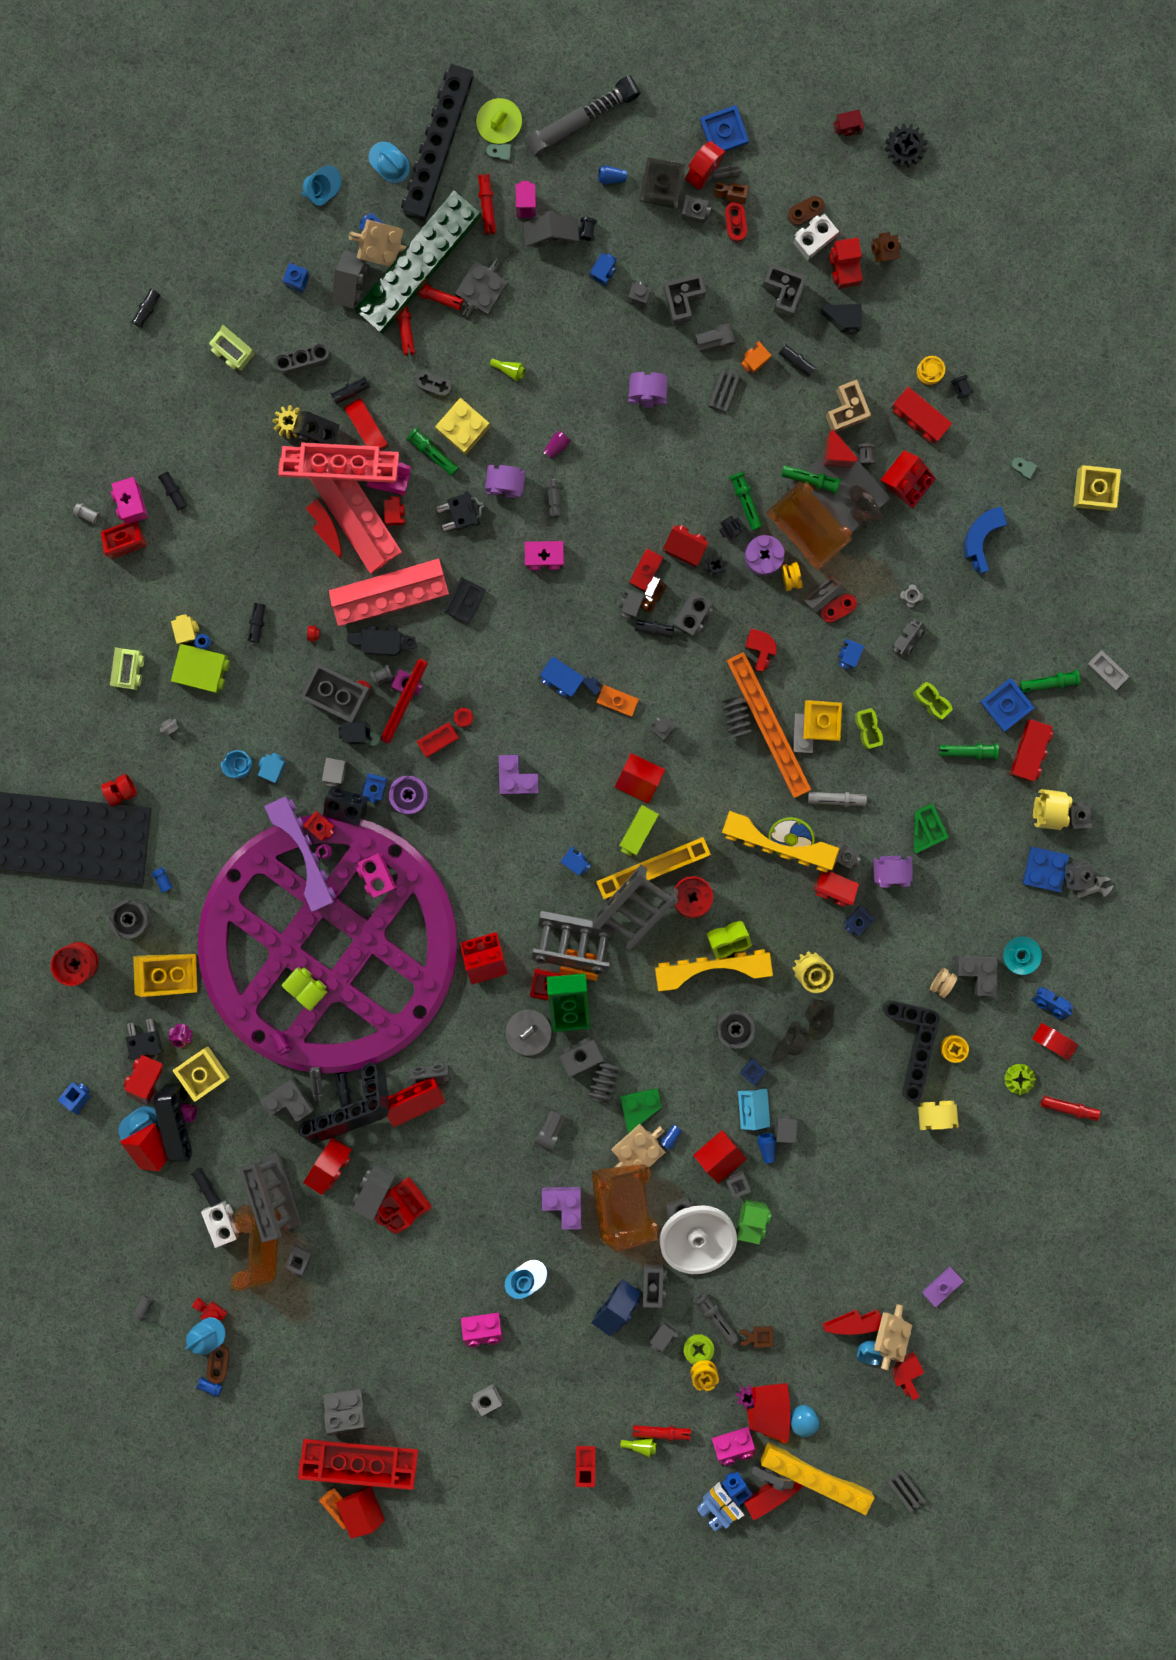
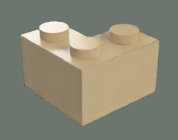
M857 380L839 386L836 392L842 406L829 411L826 415L830 429L835 432L864 422L871 416Z

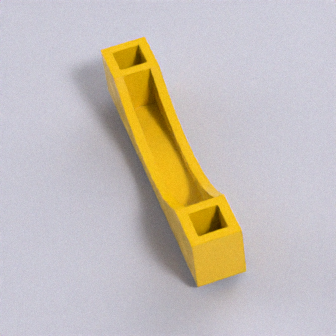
M729 811L722 833L726 834L725 838L736 842L738 838L744 840V845L753 848L755 844L762 846V851L773 854V851L781 853L780 857L791 860L792 857L799 859L798 863L809 866L810 863L817 865V870L826 873L828 869L833 871L840 848L823 842L803 847L778 844L762 835L753 825L750 818Z
M701 837L596 882L603 899L611 897L640 865L647 868L646 877L647 880H651L711 854L704 837Z
M765 949L754 950V954L746 955V952L734 953L735 957L708 960V957L696 958L697 962L689 963V959L679 960L676 965H670V962L658 963L659 967H655L658 991L678 989L693 975L713 968L734 969L752 978L773 976L770 953L765 952Z
M770 1442L767 1443L761 1455L760 1461L762 1466L864 1515L867 1514L874 1500L872 1491L853 1482L827 1474Z

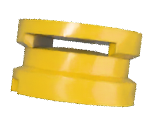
M936 356L925 357L917 367L916 374L920 382L925 385L937 384L945 374L944 362Z
M793 562L789 566L787 564L781 565L786 591H791L792 588H802L798 563Z
M949 1035L942 1040L940 1052L949 1062L958 1063L965 1060L968 1056L969 1046L962 1037Z
M702 1360L692 1366L690 1373L693 1386L699 1391L705 1390L707 1392L714 1389L715 1385L719 1382L715 1364L711 1361Z

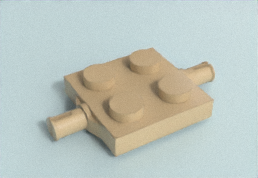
M366 219L365 227L361 234L351 231L350 235L352 236H349V240L359 242L357 258L389 267L396 260L398 253H402L407 247L401 245L404 229Z
M638 1124L611 1149L620 1161L611 1170L617 1175L626 1168L638 1178L666 1153L657 1140L665 1132L664 1129L659 1126L651 1133L645 1130L641 1124Z
M896 1304L894 1315L883 1312L874 1350L882 1355L881 1369L889 1371L891 1360L897 1362L904 1361L912 1325L903 1320L904 1306Z

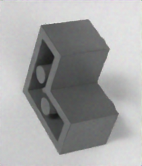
M547 211L543 216L532 217L530 221L523 223L525 246L542 248L550 244L568 246L579 242L578 219L569 217V214L559 215L554 211Z
M346 250L343 253L335 269L331 303L354 309L356 303L361 301L362 291L360 290V285L362 286L364 276L368 274L369 264H367L366 260L357 258V253Z
M770 264L762 288L779 293L774 312L792 318L807 277Z
M702 274L664 283L663 290L672 326L691 321L692 314L689 302L705 298L706 290Z
M955 955V975L974 976L973 994L977 996H997V957Z
M295 1077L259 1100L269 1117L286 1106L296 1122L315 1110Z
M377 1164L374 1165L372 1170L368 1168L359 1186L362 1190L360 1193L356 1192L352 1203L355 1204L352 1211L373 1221L395 1177V1173Z

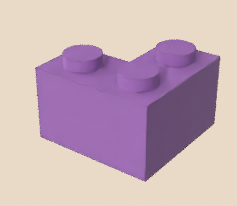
M499 755L500 794L539 793L538 774H519V755Z
M580 1187L542 1188V1211L561 1210L562 1230L581 1229Z

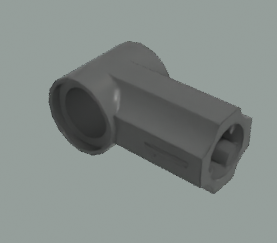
M730 323L717 326L714 330L695 334L699 352L715 347L724 348L736 343Z
M551 1109L534 1143L552 1151L566 1116Z

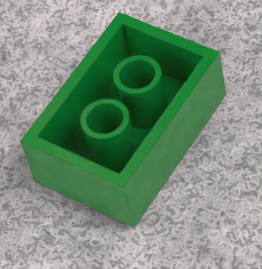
M586 973L547 977L552 1032L591 1029Z

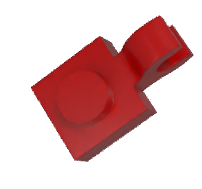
M199 1297L192 1305L194 1309L202 1312L200 1316L202 1320L211 1317L221 1322L227 1314V1311L214 1301H211L208 1305Z

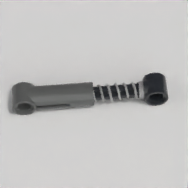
M628 75L620 79L615 84L616 88L612 92H608L606 96L602 95L601 99H596V102H591L589 106L585 105L584 109L580 106L545 128L530 133L525 138V142L534 157L541 156L553 145L590 124L592 117L596 118L597 114H602V111H607V108L613 107L614 104H619L621 101L629 103L641 94V91L632 76Z

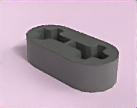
M425 371L419 373L416 378L418 387L424 391L440 397H446L451 393V383L445 378ZM425 376H427L428 381L432 382L433 384L431 385L426 383L425 386H423L422 381H420V379H424ZM443 383H446L448 390L440 392V388L435 386L436 384L443 385Z

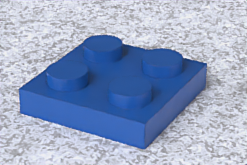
M736 105L700 118L707 142L712 141L725 152L749 143Z
M1011 678L980 701L981 705L1003 732L1034 709V706Z
M1030 847L1022 884L1061 892L1066 872L1065 865L1068 863L1069 855Z

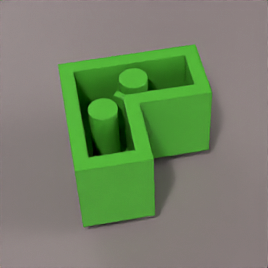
M743 1199L736 1232L737 1240L760 1244L761 1239L764 1240L766 1224H770L771 1220L770 1210L765 1203Z

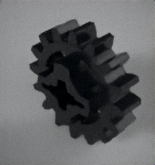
M902 124L901 129L896 126L894 132L890 131L889 138L885 141L888 145L885 151L890 152L887 158L893 157V164L898 161L900 162V167L906 163L909 168L911 162L917 165L918 159L922 160L924 157L923 153L927 150L924 147L927 144V140H922L925 133L919 134V127L915 130L912 129L913 124H910L909 128ZM908 139V141H907V143H908V148H907V150H906V152H905V144H904V143H905L906 140Z

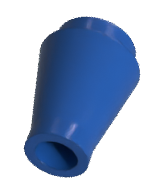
M607 165L599 167V183L606 185L626 182L627 170Z
M772 1133L759 1135L757 1143L764 1163L774 1162L776 1138H774Z

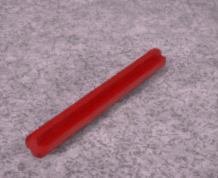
M423 659L417 661L381 736L383 742H391L428 666L427 661Z

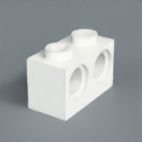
M825 214L821 217L816 216L809 222L810 226L808 228H801L794 235L793 244L807 261L835 239L839 233L838 229ZM823 226L827 232L820 233L817 228ZM808 238L812 241V245L807 246L802 240Z
M223 1201L212 1207L205 1208L201 1212L215 1248L237 1240L240 1228L238 1223L233 1221V1209L230 1204L227 1205L226 1201ZM215 1210H220L223 1213L222 1219L215 1217ZM227 1228L230 1231V1236H224L221 1233V1229Z

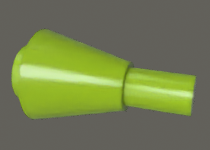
M493 358L490 361V366L500 369L516 382L524 377L525 368H523V363L501 362Z
M653 1438L634 1441L621 1440V1448L632 1449L651 1458L652 1454L655 1455L656 1443L653 1442Z

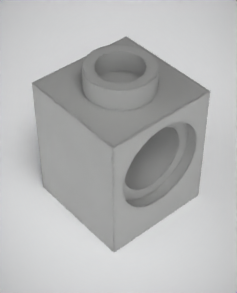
M326 758L322 777L323 781H327L326 785L338 787V783L343 784L347 762Z
M494 1384L475 1393L471 1404L475 1412L479 1411L480 1415L483 1416L500 1407L503 1400ZM483 1397H488L491 1400V1402L489 1404H483L481 1402V1399Z

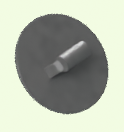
M522 1010L514 1014L508 1021L506 1039L510 1047L517 1053L527 1056L535 1055L542 1052L549 1044L551 1026L547 1018L540 1012Z

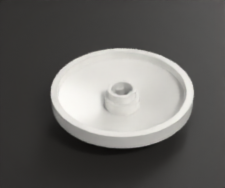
M692 1206L675 1213L665 1223L660 1234V1247L666 1262L674 1269L688 1274H703L721 1267L730 1259L737 1244V1234L732 1220L723 1211L710 1206Z

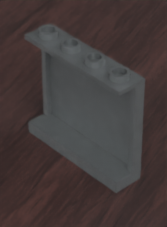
M824 455L806 471L818 475L824 473L826 476L835 479L841 478L836 495L831 491L818 490L816 486L795 480L786 488L788 497L793 502L797 501L801 505L799 508L806 516L810 515L814 520L812 521L813 525L819 531L822 529L826 534V540L831 545L835 544L836 546L890 499V496L858 460L851 468L824 466Z

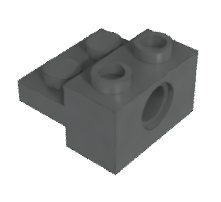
M362 1389L323 1395L326 1434L332 1436L368 1430Z

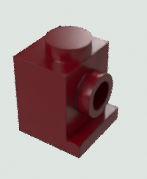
M860 109L837 114L836 120L833 122L835 134L851 136L856 133L855 131L858 132V135L862 134L864 125Z

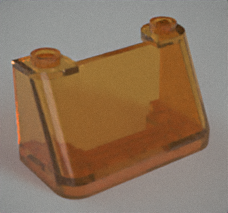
M800 481L775 503L766 514L775 523L777 522L776 525L783 530L805 557L810 559L811 565L818 571L852 540L851 535L853 533L846 525L842 527L813 495L814 489L807 481L805 483Z
M644 1164L592 1171L600 1237L604 1244L616 1252L658 1240L657 1233L659 1228L657 1223L649 1218L645 1184L651 1178V1171Z
M242 1205L235 1212L234 1223L238 1231L249 1233L248 1264L245 1270L238 1271L233 1275L231 1291H244L273 1282L277 1274L279 1238L262 1242L251 1205ZM275 1209L274 1212L278 1221L280 1220V1214L278 1209Z

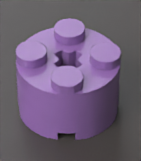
M645 372L630 374L628 403H640L644 408H653L654 404L666 405L667 376L651 372V375H645Z
M488 465L485 484L487 495L498 496V494H505L506 498L511 499L521 497L524 490L526 470L521 471V468L499 465V469H494V465Z
M769 535L758 536L746 548L744 556L746 566L755 575H771L782 565L785 551L782 544L776 538ZM761 553H768L767 557L769 559H761Z
M402 776L392 783L389 791V800L395 810L404 814H415L423 810L427 805L429 791L421 779L414 776ZM407 790L409 792L413 791L412 799H405Z
M882 856L880 861L877 858H873L874 882L880 887H891V884H899L902 887L910 886V882L913 881L912 857L906 856L907 860H902L901 856Z

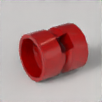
M126 773L117 777L115 782L110 780L101 784L104 797L111 807L122 803V799L129 800L137 796L133 782Z

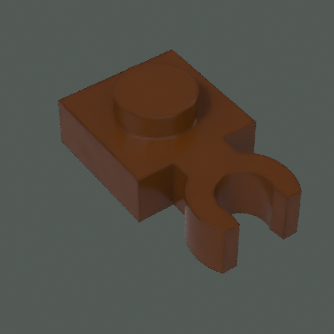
M717 182L714 197H727L726 201L745 204L749 186L730 183V186H727L724 183Z
M653 577L646 588L645 595L647 597L642 601L640 607L644 611L652 613L655 602L659 603L667 585L660 579Z
M772 1326L753 1327V1332H749L746 1329L740 1330V1335L748 1336L746 1340H740L741 1345L746 1346L754 1342V1348L773 1347Z

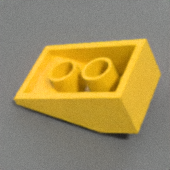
M196 954L133 956L135 995L147 997L197 992Z

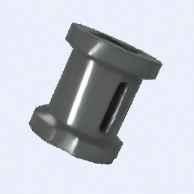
M858 444L860 464L874 465L873 448H875V444Z
M385 665V668L376 672H370L376 687L389 680H395L389 665Z

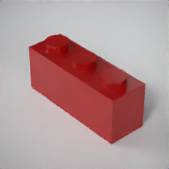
M910 387L905 389L891 407L895 416L900 419L903 417L908 422L907 425L912 430L921 432L923 434L922 438L928 443L933 442L935 444L952 424V422Z
M1032 719L1026 721L1009 775L1030 782L1039 778L1042 770L1039 767L1041 761H1044L1048 750L1045 748L1047 742L1050 743L1052 740L1053 731L1051 730L1053 726Z
M427 1078L389 1096V1113L387 1118L394 1128L444 1104L445 1099L442 1090L435 1078Z

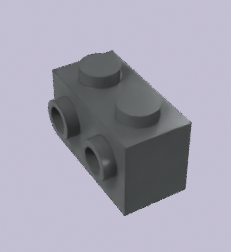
M644 1264L643 1307L662 1308V1301H666V1289H663V1282L667 1281V1270L663 1269V1264Z

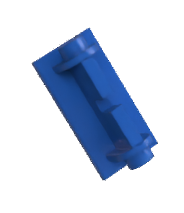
M1039 987L1036 991L1038 995L1031 999L1039 1008L1050 1011L1058 1019L1064 1020L1072 1015L1073 1006L1071 1003L1060 996L1054 1001L1055 993L1045 987Z

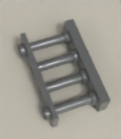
M640 865L594 915L593 926L597 929L608 924L627 937L626 949L629 951L634 945L638 946L648 930L669 908L672 909L678 902V890L674 888L668 895L647 880V868L643 865ZM643 886L663 901L658 907H655L636 894L635 890ZM627 899H631L651 914L644 920L625 907L624 902ZM615 912H620L638 924L639 927L632 932L614 920L612 915Z
M541 911L538 926L543 927L540 948H533L531 960H535L540 964L550 963L591 971L597 975H607L610 963L604 962L607 941L614 939L616 931L614 928L607 924L597 929L593 926V921ZM551 929L562 931L558 953L547 951ZM570 933L581 935L577 957L566 955ZM590 936L600 939L596 960L585 958L588 938Z
M279 1152L262 1156V1165L256 1162L239 1168L262 1242L280 1238L282 1236L281 1227H284L285 1230L302 1225ZM265 1171L267 1173L269 1183L265 1184L264 1177L262 1174ZM270 1190H272L275 1198L273 1202H271L268 1193ZM277 1208L281 1217L278 1221L274 1212Z

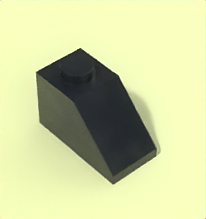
M861 304L822 306L821 314L840 332L853 335L861 330Z

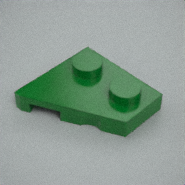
M933 803L914 811L913 851L915 854L949 838Z
M658 1088L620 1096L628 1132H631L638 1124L643 1123L661 1108Z

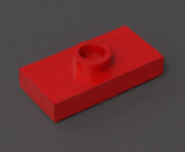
M646 548L629 583L646 592L647 585L652 581L663 560V556Z
M450 722L416 742L424 756L428 758L458 740L459 737Z

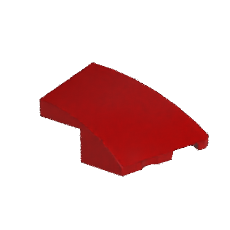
M407 1177L387 1191L374 1219L377 1220L376 1223L385 1226L388 1230L397 1234L409 1227L415 1218L429 1211L432 1206L412 1179Z
M787 1383L752 1387L754 1408L747 1409L750 1430L757 1433L760 1432L769 1438L777 1439L783 1444L788 1443L790 1400Z

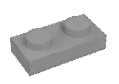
M1102 650L1087 664L1114 691L1129 678Z
M794 714L793 752L813 753V740L803 739L804 714Z

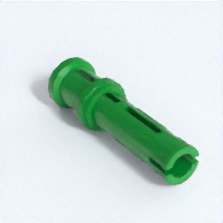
M416 427L406 438L407 442L414 444L420 453L427 454L450 476L458 470L459 467L432 444L430 438L427 439L421 434L419 428Z
M784 465L781 477L816 486L818 490H828L835 495L841 478H831L824 473L818 475Z
M743 471L730 476L729 481L733 483L736 491L734 494L739 497L751 531L763 525L750 495L751 487L747 485L744 477L745 472Z
M1078 669L1074 670V672L1063 674L1058 672L1056 676L1020 681L1023 693L1056 687L1064 689L1066 686L1081 685Z
M978 743L976 746L939 745V750H947V752H939V757H976L978 760L982 758L998 760L999 756L998 743L994 745Z

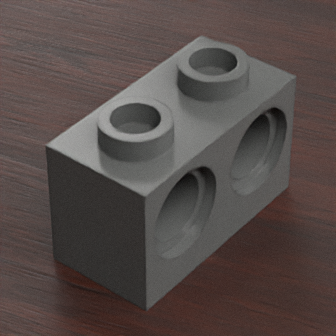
M692 591L672 626H675L693 637L694 633L698 635L704 626L701 624V621L704 617L708 619L713 610L710 607L713 602ZM696 602L703 603L704 610L701 612L696 611L694 604ZM691 618L695 623L694 627H685L684 620Z

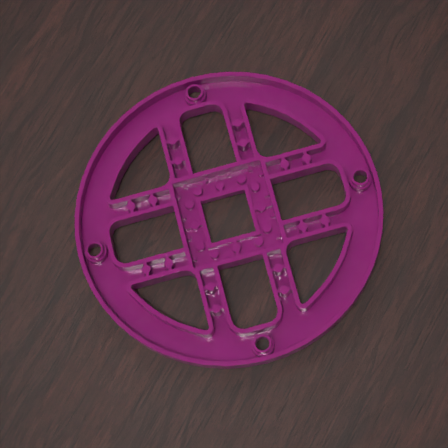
M312 815L301 817L303 823L305 824ZM324 816L335 825L333 828L335 832L328 840L324 839L321 841L307 828L304 827L302 829L305 835H309L312 844L335 843L350 846L326 881L328 887H332L336 894V898H334L335 903L319 911H311L304 896L307 880L278 859L279 855L299 848V846L287 832L274 825L256 835L235 852L214 880L201 913L198 929V956L202 979L210 1000L225 1024L247 1046L269 1060L296 1070L310 1072L311 1067H319L321 1073H339L362 1069L367 1063L372 1062L376 1064L395 1055L419 1036L432 1021L447 995L454 975L457 958V930L453 908L444 885L430 863L415 847L393 831L376 823L363 819L360 826ZM321 823L317 825V830L319 831L323 830ZM395 845L401 848L399 856L391 854V848ZM381 853L385 863L392 867L398 875L395 883L397 888L388 892L372 916L367 920L338 897L357 873V867H359L357 863ZM233 870H238L241 874L238 881L231 879V872ZM259 873L266 875L304 903L283 933L242 903L241 895L254 876ZM412 893H415L427 928L426 966H423L393 944L386 936L387 927ZM322 918H325L353 939L332 970L301 948ZM230 921L263 944L269 951L268 960L243 994H241L229 959L228 939ZM372 954L408 979L415 987L412 998L399 1013L389 1012L351 984ZM287 967L292 971L298 967L301 969L305 967L312 973L311 978L313 980H319L326 986L325 990L328 993L313 1010L309 1011L304 1007L287 1030H280L286 1043L290 1045V1051L280 1056L279 1053L275 1052L277 1049L269 1037V1034L279 1029L259 1015L258 1007ZM333 1002L343 1003L378 1029L375 1033L348 1042L313 1043L306 1041L307 1036ZM418 1006H423L426 1009V1014L422 1017L417 1016L415 1013V1009ZM259 1030L265 1033L263 1041H258L255 1038V1033Z

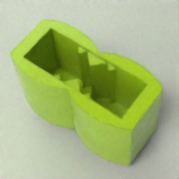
M928 682L921 684L913 692L916 701L925 706L928 713L936 720L944 719L953 710L949 701L939 696L937 689Z
M869 708L855 713V723L861 731L860 739L864 748L867 750L883 745V736L877 727V716L874 710Z
M743 921L733 922L725 928H717L707 933L709 944L717 959L727 957L733 952L744 951L752 946L750 936Z
M298 967L281 986L305 1008L311 1011L328 992L325 990L326 986L321 981H315L311 978L312 973L308 969Z

